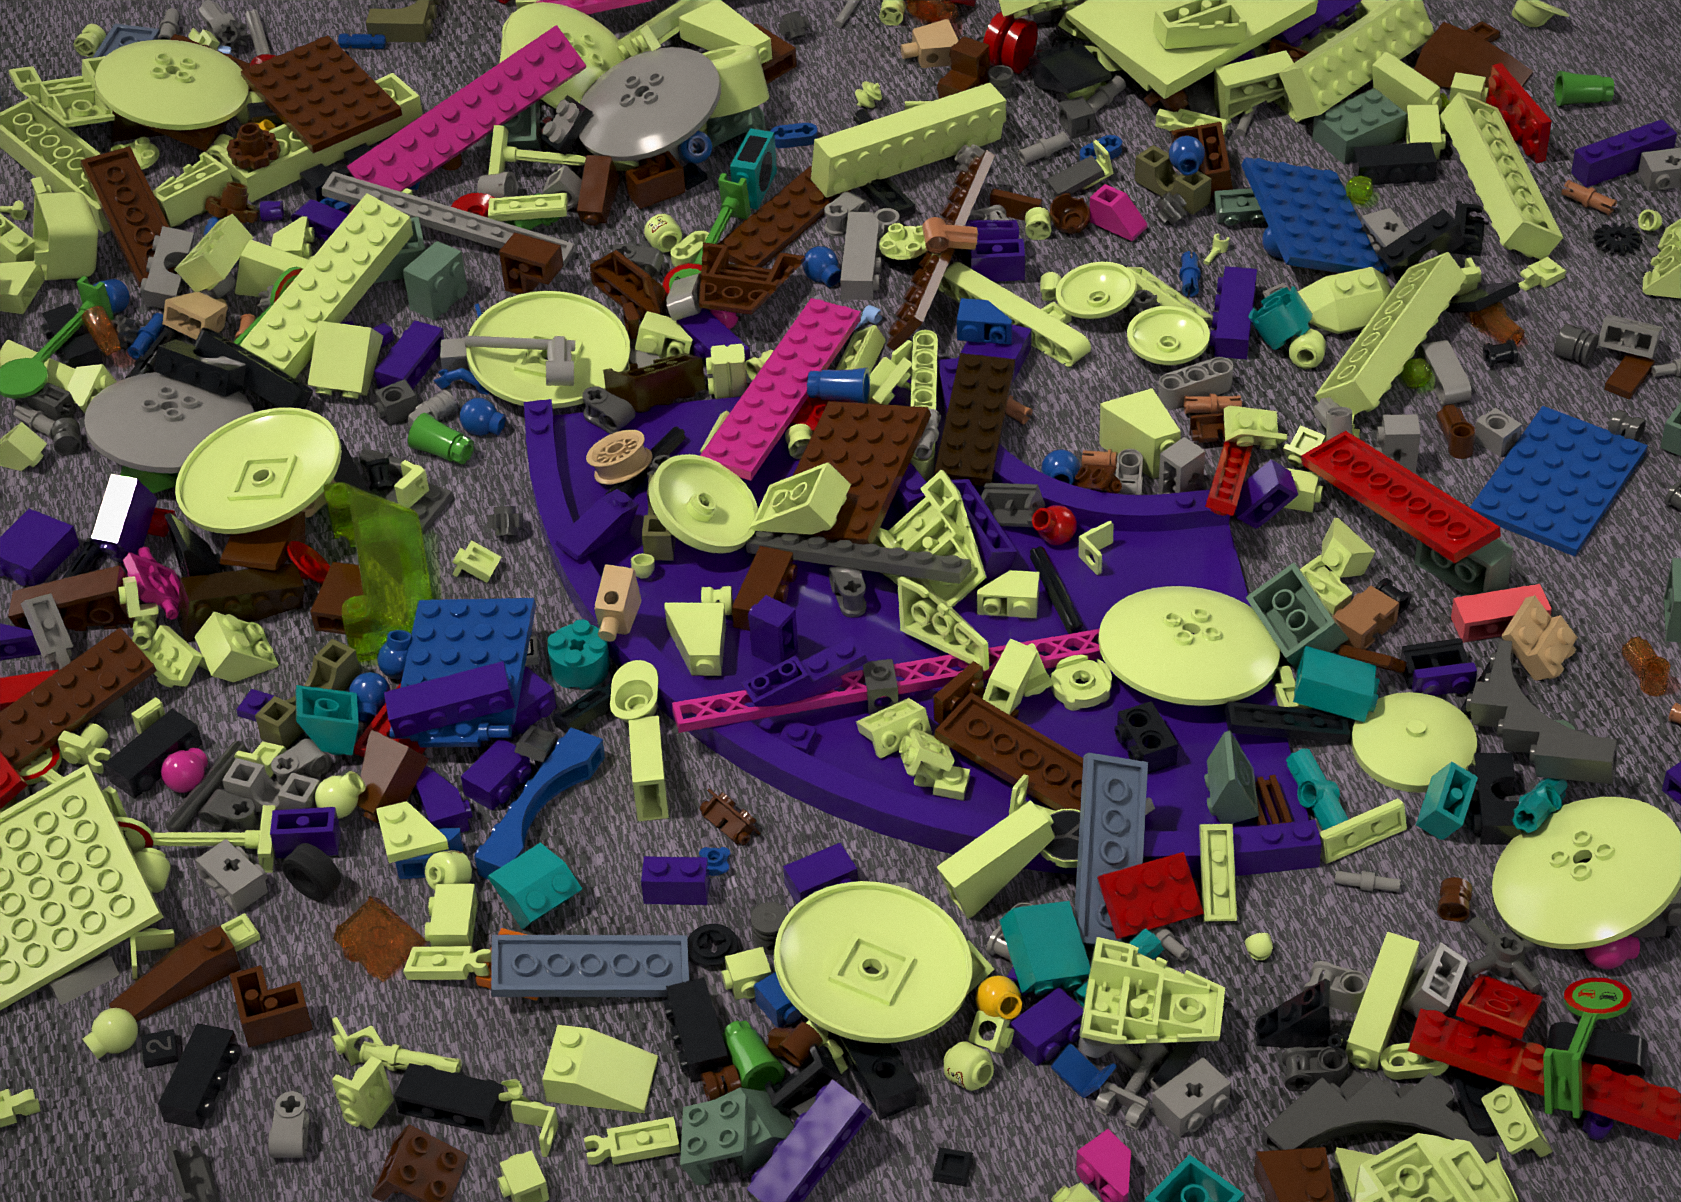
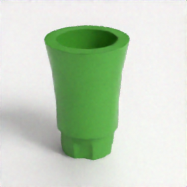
M1558 71L1556 75L1554 97L1557 106L1600 103V101L1608 102L1613 99L1614 80L1611 77L1576 74L1565 71Z
M428 413L420 414L409 431L408 446L411 449L424 451L458 464H465L473 454V440L465 437L463 433L444 425Z
M737 1020L730 1023L725 1028L722 1037L727 1053L737 1070L742 1088L767 1092L765 1084L769 1080L774 1085L778 1082L781 1083L785 1075L784 1066L772 1055L758 1032L753 1029L748 1021Z

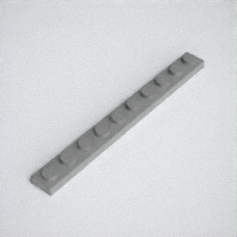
M332 172L322 187V196L355 206L368 193L407 214L410 218L419 217L420 225L499 249L504 246L514 232L561 245L564 264L562 268H565L574 252V243L340 173Z

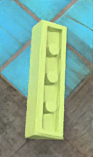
M1126 267L1133 273L1136 279V291L1148 290L1153 295H1157V302L1160 303V306H1176L1188 309L1202 317L1208 326L1212 324L1213 316L1144 268Z
M876 325L853 334L836 370L868 367L871 373L886 342Z
M7 340L0 350V367L15 359L33 358L38 352ZM49 358L44 363L48 370V383L69 391L67 386L75 369Z

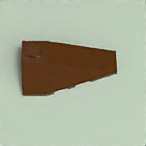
M210 925L179 942L110 1002L109 1007L128 1011L137 1022L229 976V974L241 970L235 947L220 925Z

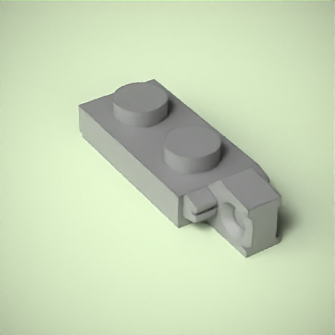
M46 594L22 602L21 606L42 657L47 664L51 663L53 670L62 669L71 662L70 657L72 656L71 648L73 644L52 594Z

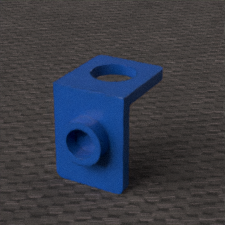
M1072 1044L1066 1046L1051 1065V1069L1083 1098L1098 1090L1117 1067L1113 1062L1099 1071Z

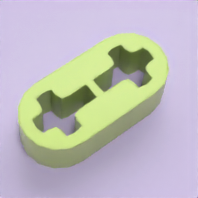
M695 231L675 245L670 252L672 264L677 267L678 265L694 263L709 233L706 231Z

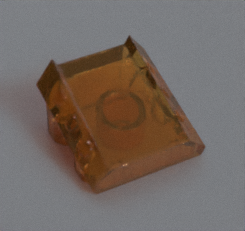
M905 0L908 2L906 9L910 14L930 23L944 19L952 21L959 16L958 6L949 0Z
M369 896L368 901L341 925L337 924L333 939L342 947L344 958L350 962L359 961L366 968L369 975L378 978L381 982H384L408 960L412 947H422L426 943L423 936L378 897Z

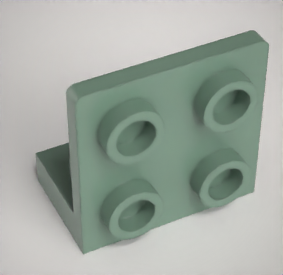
M759 106L727 116L709 118L706 122L707 135L712 142V148L742 133L747 135L750 128L766 131L764 112Z
M744 1093L683 1107L680 1165L696 1185L710 1183V1169L713 1168L714 1161L746 1154L748 1097Z

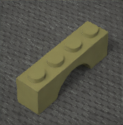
M331 639L313 657L311 672L304 686L344 691L361 674L356 650ZM274 696L255 715L260 737L267 743L285 746L287 749L304 732L296 722L295 696L288 700H282Z

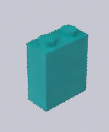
M1305 646L1296 673L1293 702L1365 722L1368 711L1374 712L1378 701V694L1376 693L1380 679L1375 678L1376 665Z
M1070 901L1012 908L999 920L1022 994L1035 992V995L1040 996L1048 994L1057 988H1063L1064 991H1073L1083 985L1082 982L1089 977L1091 967Z

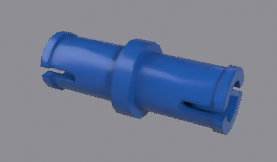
M1187 251L1181 256L1182 267L1179 277L1182 281V293L1187 296L1188 290H1190V297H1193L1199 292L1198 281L1201 277V271L1198 267V255L1193 252L1192 258H1190V251Z
M153 314L147 325L139 329L137 338L127 349L130 357L137 360L138 357L143 356L163 331V328L166 327V325L162 324V314Z

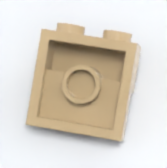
M1535 595L1525 598L1501 636L1505 641H1512L1513 653L1536 681L1546 678L1554 679L1564 671L1561 664L1564 659L1569 658L1575 653L1576 648L1573 644L1578 638L1563 617L1560 615L1552 618Z

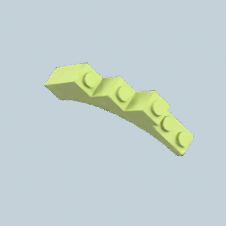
M679 0L616 41L619 45L617 50L620 56L626 60L634 55L658 49L663 42L680 31L678 17L714 0Z

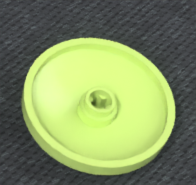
M677 455L664 461L651 478L649 499L654 513L663 526L685 544L705 552L730 553L745 546L746 542L755 533L750 528V525L758 511V506L752 492L739 476L719 462L698 455Z
M1406 692L1379 698L1374 712L1368 711L1365 722L1355 720L1351 745L1358 764L1373 779L1397 790L1420 793L1427 792L1431 777L1451 761L1466 769L1467 765L1472 766L1473 755L1477 750V736L1470 720L1456 706L1432 695Z

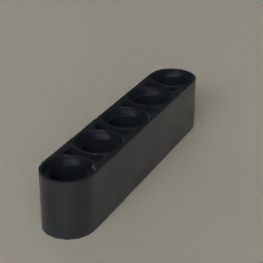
M202 328L193 345L199 347L198 356L219 358L225 356L247 364L243 386L280 408L305 409L313 394V390L211 329Z

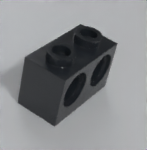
M1152 701L1118 712L1117 725L1114 727L1118 742L1124 743L1127 748L1129 759L1148 762L1147 774L1177 764L1178 743Z

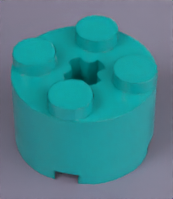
M1294 286L1291 287V291L1285 287L1270 294L1261 301L1263 307L1258 311L1254 307L1248 315L1265 343L1270 345L1273 350L1280 348L1286 343V339L1293 335L1299 337L1305 334L1310 329L1308 323L1313 317V313Z
M576 620L573 624L560 628L548 637V654L552 677L564 688L580 687V690L590 689L603 682L608 675L610 668L608 643L598 636L599 628L590 625L587 620Z

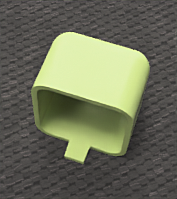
M79 192L35 194L33 239L35 240L34 265L41 266L45 280L76 279L82 276H91L96 269L98 227L87 198Z

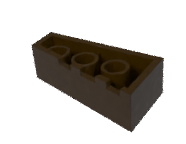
M294 563L281 565L277 570L252 568L180 578L179 614L177 620L184 639L188 643L196 640L195 635L213 612L224 615L230 614L237 619L250 623L302 607L305 586Z

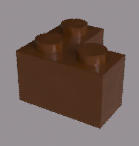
M963 36L950 49L951 70L937 84L939 99L990 83L988 80V71L990 69L989 44Z
M669 150L653 157L639 160L638 167L626 171L628 196L639 209L685 193L683 167Z
M516 232L513 233L499 251L505 291L518 295L533 292L539 283L549 285L564 266L561 245Z
M262 965L229 974L248 1048L313 1030L300 981L268 990Z

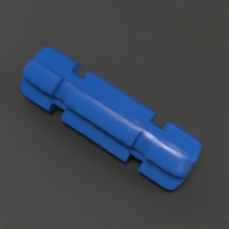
M341 33L338 37V43L341 48L352 46V48L372 49V46H375V49H384L386 37L383 34H375V37H372V34H352L350 36V34Z

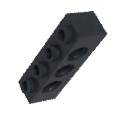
M828 1031L832 1039L842 1048L844 1060L879 1120L916 1106V1092L919 1091L918 1083L913 1073H907L903 1067V1057L897 1047L892 1048L890 1043L857 1041Z

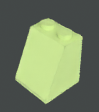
M318 320L308 386L316 389L315 393L331 396L332 391L342 392V397L349 399H358L359 395L367 396L383 335L369 327Z
M1153 388L1100 403L1099 443L1101 447L1106 450L1112 449L1113 452H1118V454L1125 449L1139 451L1143 456L1142 472L1152 479L1158 478L1160 453L1180 440L1181 431Z

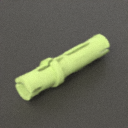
M364 1041L359 1054V1061L361 1063H366L373 1056L382 1060L383 1065L390 1071H397V1069L406 1070L409 1063L421 1066L430 1065L438 1070L453 1073L460 1072L462 1065L461 1059L410 1051L402 1049L401 1045L396 1044L384 1046Z

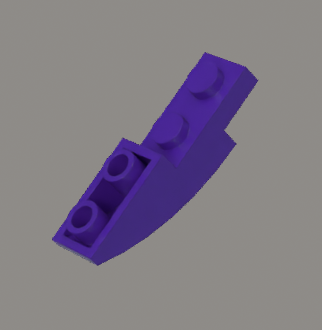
M850 636L801 662L795 655L742 682V686L755 707L784 705L819 695L842 685V675L868 663L854 637Z

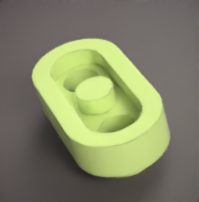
M1410 1043L1391 1045L1384 1049L1380 1056V1063L1384 1074L1395 1080L1421 1078L1429 1073L1437 1076L1444 1073L1449 1067V1064L1409 1052L1408 1047Z

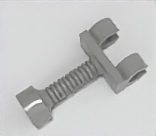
M1160 1043L1143 1044L1139 1051L1142 1061L1125 1089L1106 1082L1104 1089L1096 1099V1111L1107 1116L1114 1103L1118 1102L1129 1108L1125 1116V1120H1127L1125 1125L1135 1130L1139 1128L1149 1112V1102L1137 1096V1093L1153 1067H1161L1169 1055L1168 1050Z

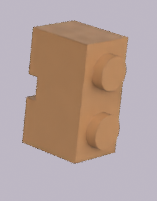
M1369 586L1364 592L1356 594L1351 603L1344 609L1337 610L1333 615L1349 638L1343 644L1364 650L1375 642V638L1372 637L1378 632L1383 635L1397 622L1399 602L1373 586Z

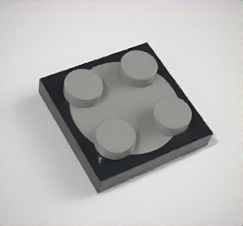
M567 95L558 104L552 120L544 126L543 134L540 138L566 155L592 115V111Z

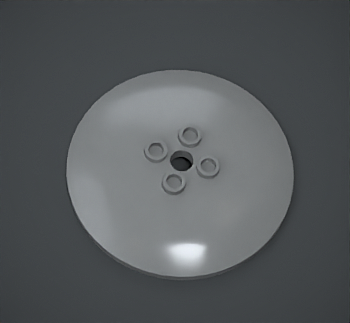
M660 48L634 55L602 74L584 94L580 104L591 110L592 115L578 136L582 144L592 154L596 156H610L613 161L641 160L664 153L689 139L713 114L721 94V80L713 62L705 55L686 48Z
M153 372L125 378L103 389L88 405L84 423L88 440L98 452L120 465L141 471L179 473L189 454L206 437L227 423L254 413L249 401L239 391L224 397Z

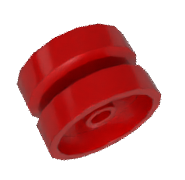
M1002 11L997 13L987 27L983 43L989 44L990 66L1005 65L1010 67L1013 73H1022L1029 64L1028 57L1033 56L1038 39L1036 23L1022 17L1014 19L1013 15L1003 17Z

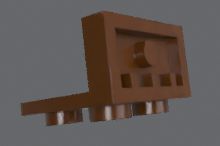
M973 661L933 696L934 721L941 724L970 692L983 699L986 689L983 688V667ZM1015 708L1010 715L1018 718L1019 710Z
M409 1124L393 1140L371 1197L379 1201H385L392 1193L397 1194L400 1191L419 1202H451L468 1156L466 1153Z

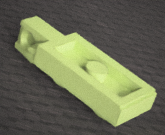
M1159 108L1156 114L1155 126L1172 131L1221 122L1223 134H1225L1228 128V121L1181 108L1178 112Z

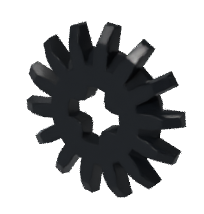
M1615 222L1611 223V227L1608 224H1603L1602 228L1595 230L1597 234L1593 235V239H1598L1595 241V245H1603L1600 250L1605 251L1608 249L1610 254L1613 255L1614 252H1620V255H1624V251L1632 254L1634 253L1633 248L1639 249L1640 245L1638 243H1642L1640 232L1634 231L1635 228L1632 226L1625 229V223H1622L1620 227H1617ZM1615 235H1620L1621 241L1615 240Z

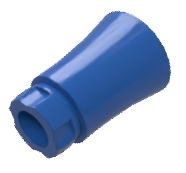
M868 367L851 370L809 372L807 381V395H809V398L868 404L870 394V372Z

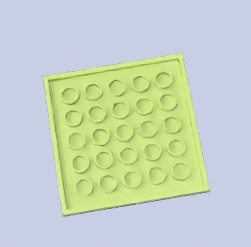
M88 764L0 813V1010L164 918L95 774Z

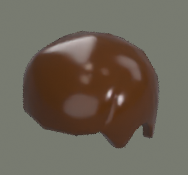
M1064 193L1055 197L1050 204L1052 223L1057 230L1063 233H1079L1090 222V209L1083 198L1076 199L1070 193Z

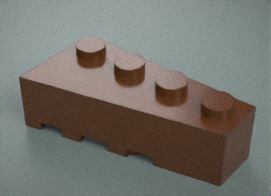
M120 565L15 590L12 593L8 617L15 627L31 630L21 603L25 600L51 593L65 627L70 630L86 631L87 626H103L104 630L116 629V626L121 624H130V628H133L135 621L134 617L129 618L126 604H120L118 587L123 586V578L127 577ZM139 599L140 605L145 603Z
M1325 1147L1256 1151L1254 1175L1265 1193L1267 1202H1335Z

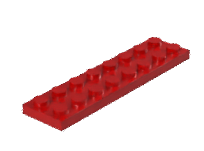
M1347 431L1338 434L1301 455L1303 466L1453 563L1460 561L1501 537L1500 526Z
M1420 1008L1408 1047L1409 1052L1544 1096L1543 1055L1546 1049L1542 1045L1534 1042L1526 1043L1517 1039H1506L1499 1036L1496 1032L1471 1026L1464 1021L1447 1017L1440 1011ZM1582 1061V1103L1584 1110L1678 1140L1681 1132V1093L1668 1086L1660 1087L1647 1083L1638 1076H1626L1614 1072L1601 1064L1593 1065Z

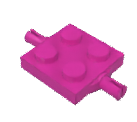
M147 547L140 548L138 555L129 552L123 559V562L128 571V577L135 576L139 599L145 603H156L164 609L167 619H175L179 614L180 581L175 570L158 563L152 557L150 549Z

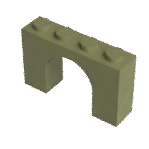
M415 0L417 1L416 3L400 9H370L366 20L367 33L372 34V37H375V34H383L386 37V42H426L428 34L433 32L432 19L437 18L436 5H440L441 0Z

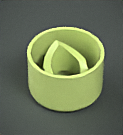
M736 45L702 53L713 62L721 80L720 99L710 118L739 113L754 108L769 99L759 52L755 47Z

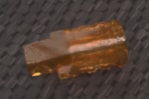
M95 306L86 310L82 315V320L90 335H92L93 340H95L105 355L121 350L116 329L112 325L105 309L102 306Z

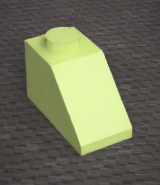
M20 422L0 439V466L19 471L24 470L29 465L35 467L44 455L41 451L47 443L23 422Z
M1334 518L1322 541L1321 561L1340 578L1363 575L1375 551L1339 518Z

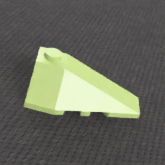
M1680 218L1665 229L1658 245L1661 251L1650 262L1652 266H1655L1653 272H1646L1643 277V292L1646 295L1681 299Z
M902 576L897 578L900 631L969 664L974 661L981 665L984 671L988 670V642L946 601L922 585Z

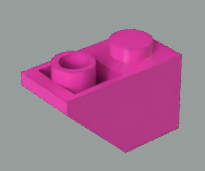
M1104 184L1090 197L1091 223L1130 241L1135 240L1147 229V222L1127 193Z
M1106 1129L1077 1150L1076 1172L1085 1184L1091 1183L1099 1191L1103 1202H1128L1131 1150L1109 1129Z

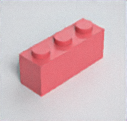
M1536 584L1456 597L1453 599L1451 619L1459 637L1464 643L1502 636L1527 597L1535 595L1550 616L1552 608L1541 585Z

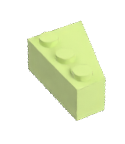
M1286 50L1214 68V103L1221 119L1227 120L1229 124L1231 123V118L1242 112L1250 113L1253 111L1252 107L1265 100L1269 103L1287 93L1279 73L1294 64Z
M203 152L199 155L200 161L193 166L187 164L183 167V174L177 178L174 176L170 177L152 192L169 227L179 226L185 220L205 213L207 211L205 209L207 198L209 196H222L223 188L227 186V182H233L229 168L206 152Z
M231 214L219 220L174 270L194 292H200L204 289L210 291L226 278L240 258L249 239L252 240L254 237Z

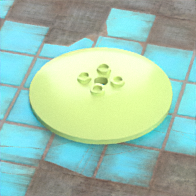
M541 2L528 4L518 9L511 16L504 29V48L507 58L557 25L586 64V69L541 99L554 108H557L560 101L564 100L567 95L580 103L590 86L602 74L624 61L617 50L619 45L616 41L619 39L601 23L576 9L555 3Z
M147 40L122 46L104 57L95 73L96 91L101 100L110 109L136 123L168 130L201 129L223 123L242 110L246 104L249 91L248 84L241 76L242 69L229 57L206 46L178 40Z
M560 291L529 292L502 300L479 316L471 327L468 336L553 339L554 336H564L567 340H575V351H571V361H574V386H546V361L548 360H545V358L547 357V350L466 347L469 368L476 380L486 390L505 401L524 406V402L552 399L553 409L584 403L583 392L589 387L596 386L606 390L603 369L612 368L613 371L617 372L626 371L630 358L628 333L620 319L613 312L587 297Z
M273 408L242 416L211 433L189 454L176 480L175 495L178 505L191 523L214 533H247L276 525L308 507L329 486L341 461L342 451L339 437L328 420L315 412L305 409Z
M1157 587L1125 597L1106 613L1101 622L1098 637L1099 649L1104 662L1124 683L1148 696L1184 705H1220L1251 696L1266 686L1273 678L1280 659L1279 647L1252 607L1228 595L1196 587Z
M1597 797L1563 805L1561 809L1551 813L1535 831L1527 833L1525 830H1521V834L1513 838L1504 849L1496 864L1492 881V894L1497 910L1505 924L1517 935L1532 943L1549 948L1583 949L1601 946L1622 939L1643 928L1659 916L1681 887V833L1672 819L1664 812L1648 803L1635 799ZM1586 858H1590V859H1591V860H1590L1589 862H1587V863L1580 862L1581 860L1586 859Z
M869 881L847 882L814 892L800 901L788 913L779 928L775 942L774 966L781 988L791 1003L805 1017L821 1028L857 1041L895 1043L912 1040L933 1032L949 1021L960 1009L969 991L972 978L970 949L965 936L954 920L943 909L924 896L887 883ZM874 967L879 973L869 974L864 969Z

